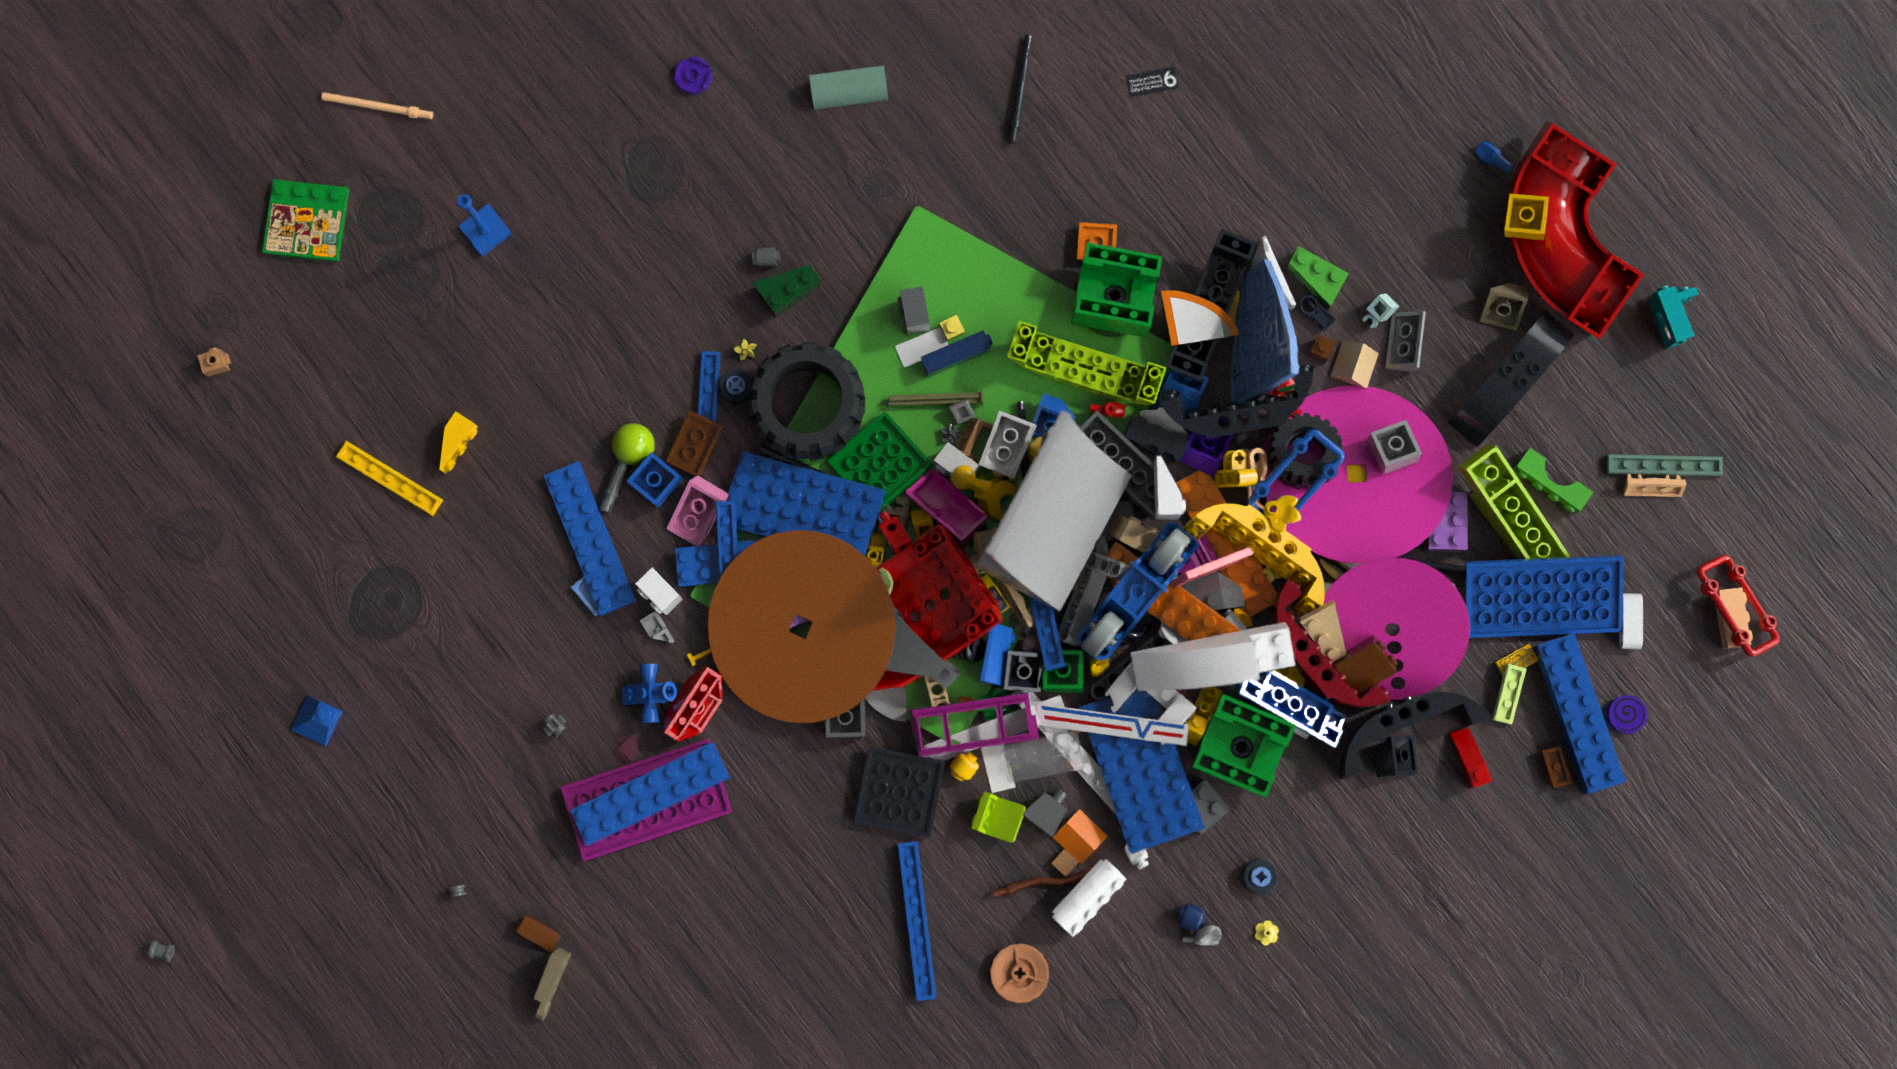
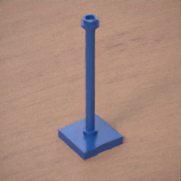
M462 194L457 198V205L461 209H465L470 215V218L460 224L459 228L470 239L481 256H484L512 235L489 203L476 212L472 206L470 196Z

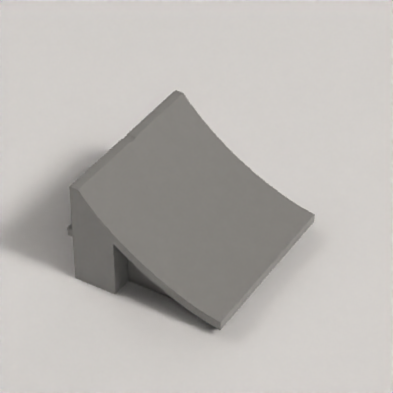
M1062 410L1054 427L1051 426L1048 433H1043L1041 451L996 535H988L987 546L977 563V569L1060 612L1088 560L1095 542L1098 541L1132 475L1102 452L1079 429L1071 415Z

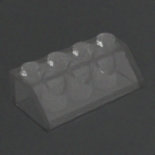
M1077 730L999 746L1002 766L1008 783L1085 769Z

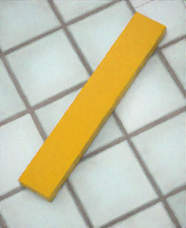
M347 441L336 456L434 516L443 502V499Z

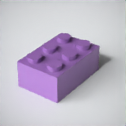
M1452 492L1449 505L1442 520L1431 535L1425 539V552L1463 553L1468 550L1467 492Z

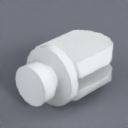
M1126 844L1125 852L1133 865L1138 864V870L1149 865L1145 861L1148 858L1146 850L1131 855Z

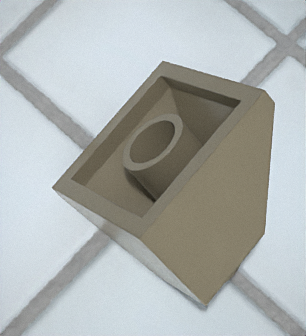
M1507 283L1491 288L1479 322L1517 331L1528 301V287Z

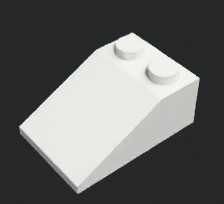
M999 411L979 465L1015 479L1037 425Z
M1157 456L1154 461L1155 519L1179 520L1185 512V500H1182V494L1162 457Z

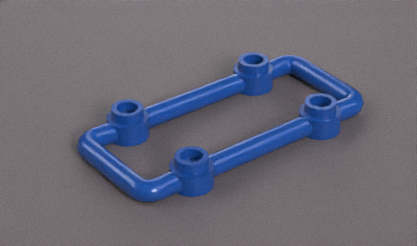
M1309 430L1303 437H1298L1293 441L1292 450L1264 481L1257 482L1254 486V493L1248 499V505H1251L1264 515L1263 509L1255 502L1260 497L1263 498L1269 494L1270 485L1298 454H1303L1307 451L1308 442L1314 437L1337 455L1333 462H1327L1323 465L1322 474L1297 501L1294 507L1300 513L1301 508L1327 479L1336 477L1338 467L1345 458L1344 452L1318 430Z

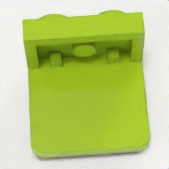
M984 791L978 801L977 813L972 818L971 829L1013 843L1024 816L1023 813L1026 810L1025 806Z

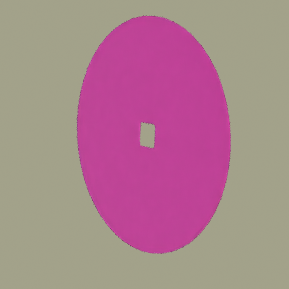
M1351 385L1325 389L1306 397L1298 408L1302 411L1301 416L1304 413H1310L1312 417H1315V414L1321 416V420H1329L1331 422L1330 426L1337 428V435H1341V445H1343L1345 458L1338 468L1336 477L1332 478L1328 483L1324 482L1323 486L1301 508V520L1295 523H1288L1286 531L1318 555L1339 562L1362 564L1382 558H1395L1421 544L1431 535L1442 520L1449 505L1453 486L1451 457L1447 445L1434 423L1418 407L1406 399L1374 387H1367L1365 389ZM1406 420L1421 450L1420 460L1383 475L1368 443L1370 433ZM1271 432V434H1270V436H1269V438H1268V441H1267V443H1266L1265 450H1264L1265 453H1266V457L1268 456V447H1269V442H1270V437H1271V435H1272V432ZM1310 440L1307 451L1303 454H1298L1293 460L1301 464H1314L1322 459L1323 451L1317 443ZM1293 441L1287 446L1288 453L1292 450ZM1267 458V467H1268V468H1267V473H1266V475H1265V479H1266V478L1271 474V472H1272L1271 469H1270V464H1271V463L1268 462V458ZM1347 465H1366L1367 482H1348ZM1276 478L1270 485V491L1266 496L1267 502L1277 501L1285 495L1294 496L1299 500L1307 491L1306 487H1301L1300 490L1295 489V485L1291 484L1289 487L1284 484L1285 480L1279 481ZM1275 507L1270 508L1272 512L1277 510Z

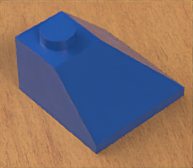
M1043 394L1032 422L1037 425L1033 437H1042L1044 432L1048 433L1050 427H1054L1062 410L1069 413L1074 421V414L1061 399Z
M307 695L291 730L326 746L343 711Z

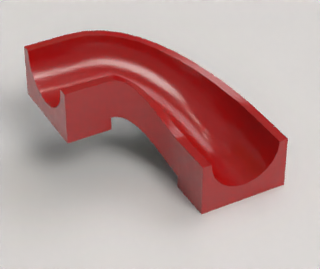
M1546 121L1519 162L1511 180L1507 199L1508 209L1509 194L1549 197L1544 240L1509 237V241L1521 272L1535 292L1549 306L1568 320L1601 339L1645 274L1607 251L1596 239L1589 224L1588 208L1593 196H1596L1617 164L1554 123Z

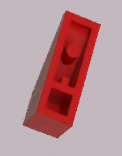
M1469 727L1449 733L1469 789L1492 782L1486 763Z

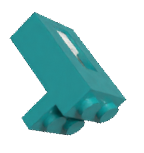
M1666 285L1658 288L1656 292L1652 293V297L1647 300L1666 349L1687 342L1686 339L1695 336L1683 304L1688 303L1699 294L1696 287L1689 289V286L1677 290L1676 286L1669 288Z

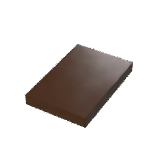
M689 410L665 462L689 474L701 477L724 426Z

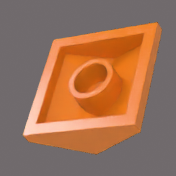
M1080 809L1053 836L1080 864L1107 837Z

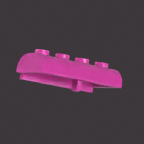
M931 468L905 492L908 498L914 501L962 544L970 540L974 536V532H978L987 521L988 516L985 515V512L935 469Z

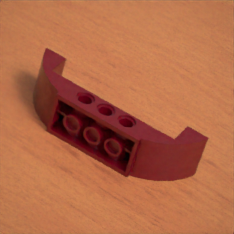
M1287 580L1281 586L1273 605L1272 621L1273 624L1283 622L1287 624L1295 662L1294 667L1320 698L1336 705L1355 709L1371 708L1390 701L1388 691L1383 686L1379 687V685L1372 687L1361 697H1357L1359 695L1357 690L1353 686L1349 687L1347 685L1345 676L1332 667L1333 662L1328 656L1324 657L1322 655L1320 646L1314 640L1311 641L1307 637L1308 632L1302 625L1298 626L1294 621L1296 619L1289 610L1286 611L1284 609L1302 594L1300 586L1295 581ZM1296 643L1301 644L1302 651L1296 648ZM1309 658H1312L1314 660V666L1309 664ZM1321 673L1326 674L1327 681L1321 678Z

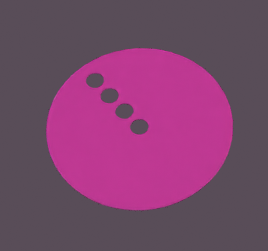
M1382 558L1368 561L1355 566L1340 576L1325 594L1323 605L1332 600L1335 602L1346 652L1370 637L1375 636L1377 640H1381L1384 643L1385 651L1388 655H1392L1395 659L1403 662L1402 670L1377 684L1379 687L1383 686L1388 691L1390 700H1399L1411 695L1412 697L1419 696L1438 687L1453 674L1464 657L1470 634V622L1466 605L1456 587L1443 574L1426 564L1404 558ZM1389 623L1397 624L1400 628L1399 633L1395 636L1388 635L1385 632L1386 625ZM1391 641L1399 642L1402 647L1401 651L1397 654L1390 653L1387 650L1388 643ZM1333 662L1332 667L1337 671V669L1335 668V662ZM1395 677H1401L1405 680V686L1399 690L1394 689L1391 686V680Z

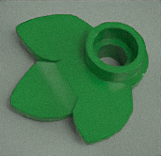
M994 688L989 694L980 696L978 700L995 698L996 694L1003 697L1007 696V693L1002 688ZM1010 704L1001 706L1003 716L1012 713V706ZM996 707L976 709V711H983L985 722L997 718Z

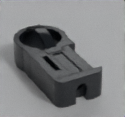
M1306 295L1301 299L1300 309L1309 317L1313 316L1324 327L1322 330L1328 329L1336 320V317L1315 295ZM1308 297L1315 300L1316 306L1312 301L1308 299ZM1303 301H1306L1314 311H1307L1303 307Z

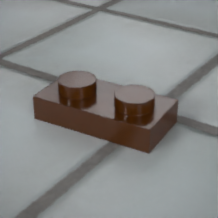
M1561 746L1540 751L1552 789L1571 784L1572 780Z

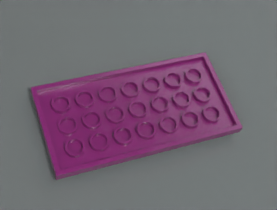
M708 738L562 786L561 791L583 862L733 813L724 783L722 782L591 846H586L570 811L711 743L710 739Z

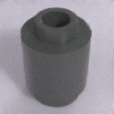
M775 247L757 248L756 251H752L753 265L758 267L777 266V262H780L779 250H776Z

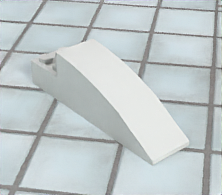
M1285 622L1131 652L1138 691L1190 689L1259 680V672L1295 666L1289 628Z

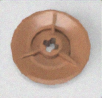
M1025 944L1010 945L1001 950L993 960L991 967L992 984L997 993L1006 1000L1015 1003L1030 1002L1040 996L1047 986L1049 979L1048 963L1043 954L1032 946ZM1021 967L1025 975L1018 979L1014 971H1018V968Z

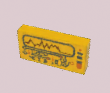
M1527 644L1496 661L1495 664L1503 677L1506 663L1526 668L1539 661L1530 644Z

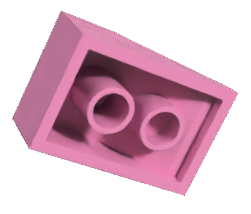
M696 476L688 482L666 529L695 546H701L716 522L715 502L726 501L729 497L728 493L705 479Z

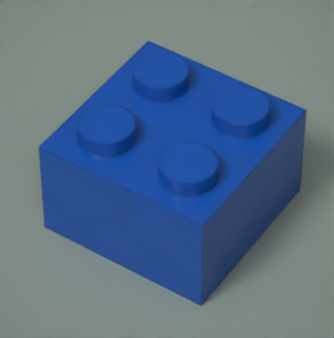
M652 452L627 480L630 486L658 509L683 481L679 474Z

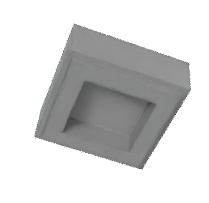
M967 398L949 406L957 424L975 417Z

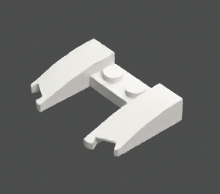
M1133 662L1126 667L1105 693L1106 697L1110 695L1114 706L1111 707V710L1114 713L1137 689ZM1145 690L1167 709L1159 718L1160 721L1184 724L1196 710V707L1176 690Z

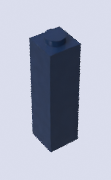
M984 330L921 356V362L929 378L990 352L993 342L990 335H986Z

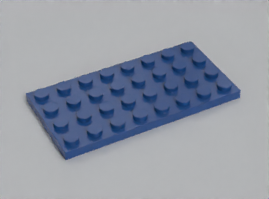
M742 452L728 492L729 497L726 501L735 500L737 530L762 537L786 531H816L843 540L865 556L886 491Z
M1622 555L1465 562V605L1470 622L1469 638L1622 632L1624 557Z
M1138 689L1130 695L1115 713L1111 710V707L1114 706L1111 696L1079 707L1080 710L1159 720L1164 714L1161 704L1145 690L1138 691ZM1088 732L1131 855L1205 829L1175 744L1166 743L1163 746L1161 742L1156 741L1148 742L1142 739Z

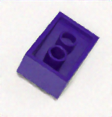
M1221 416V419H1222L1223 421H1225V422H1228V421H1229V419H1227V418ZM1192 432L1180 462L1214 477L1233 434L1207 439L1206 435Z

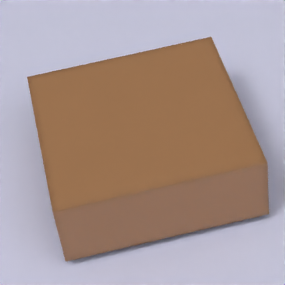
M1064 849L1051 864L1066 877L1079 862Z

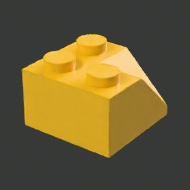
M1509 194L1505 237L1544 240L1549 197Z

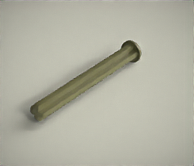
M983 390L972 393L890 395L888 397V405L890 407L953 405L966 398L969 404L983 405Z

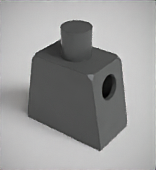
M1059 788L1052 797L1044 793L1023 813L1024 817L1052 837L1067 808L1061 805L1067 794Z

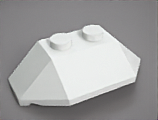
M1263 236L1250 266L1252 268L1262 260L1271 261L1283 289L1287 307L1291 310L1296 305L1267 237Z

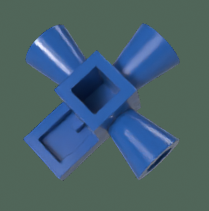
M640 664L639 668L643 684L622 686V705L643 704L640 723H660L656 704L673 701L677 695L676 686L672 682L664 684L655 683L658 664Z

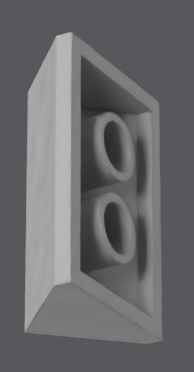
M1425 311L1392 314L1386 369L1415 373L1419 368Z

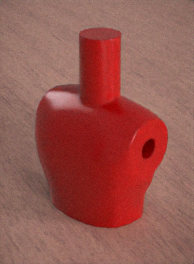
M1109 401L1103 406L1090 404L1089 411H1098L1105 418L1123 419L1126 413V404L1116 401Z

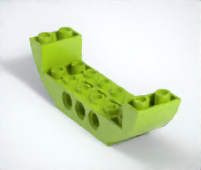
M1022 321L1018 322L1007 356L1015 364L1043 378L1112 400L1142 405L1155 404L1166 371V367L1151 362L1144 366L1037 332V326Z

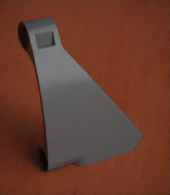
M893 606L895 637L892 654L886 670L933 677L943 687H949L961 675L960 671L952 663L943 660L931 650L902 620L903 615Z

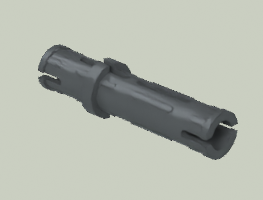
M617 460L607 489H604L603 493L605 494L599 510L606 513H611L613 503L619 496L618 491L628 465Z

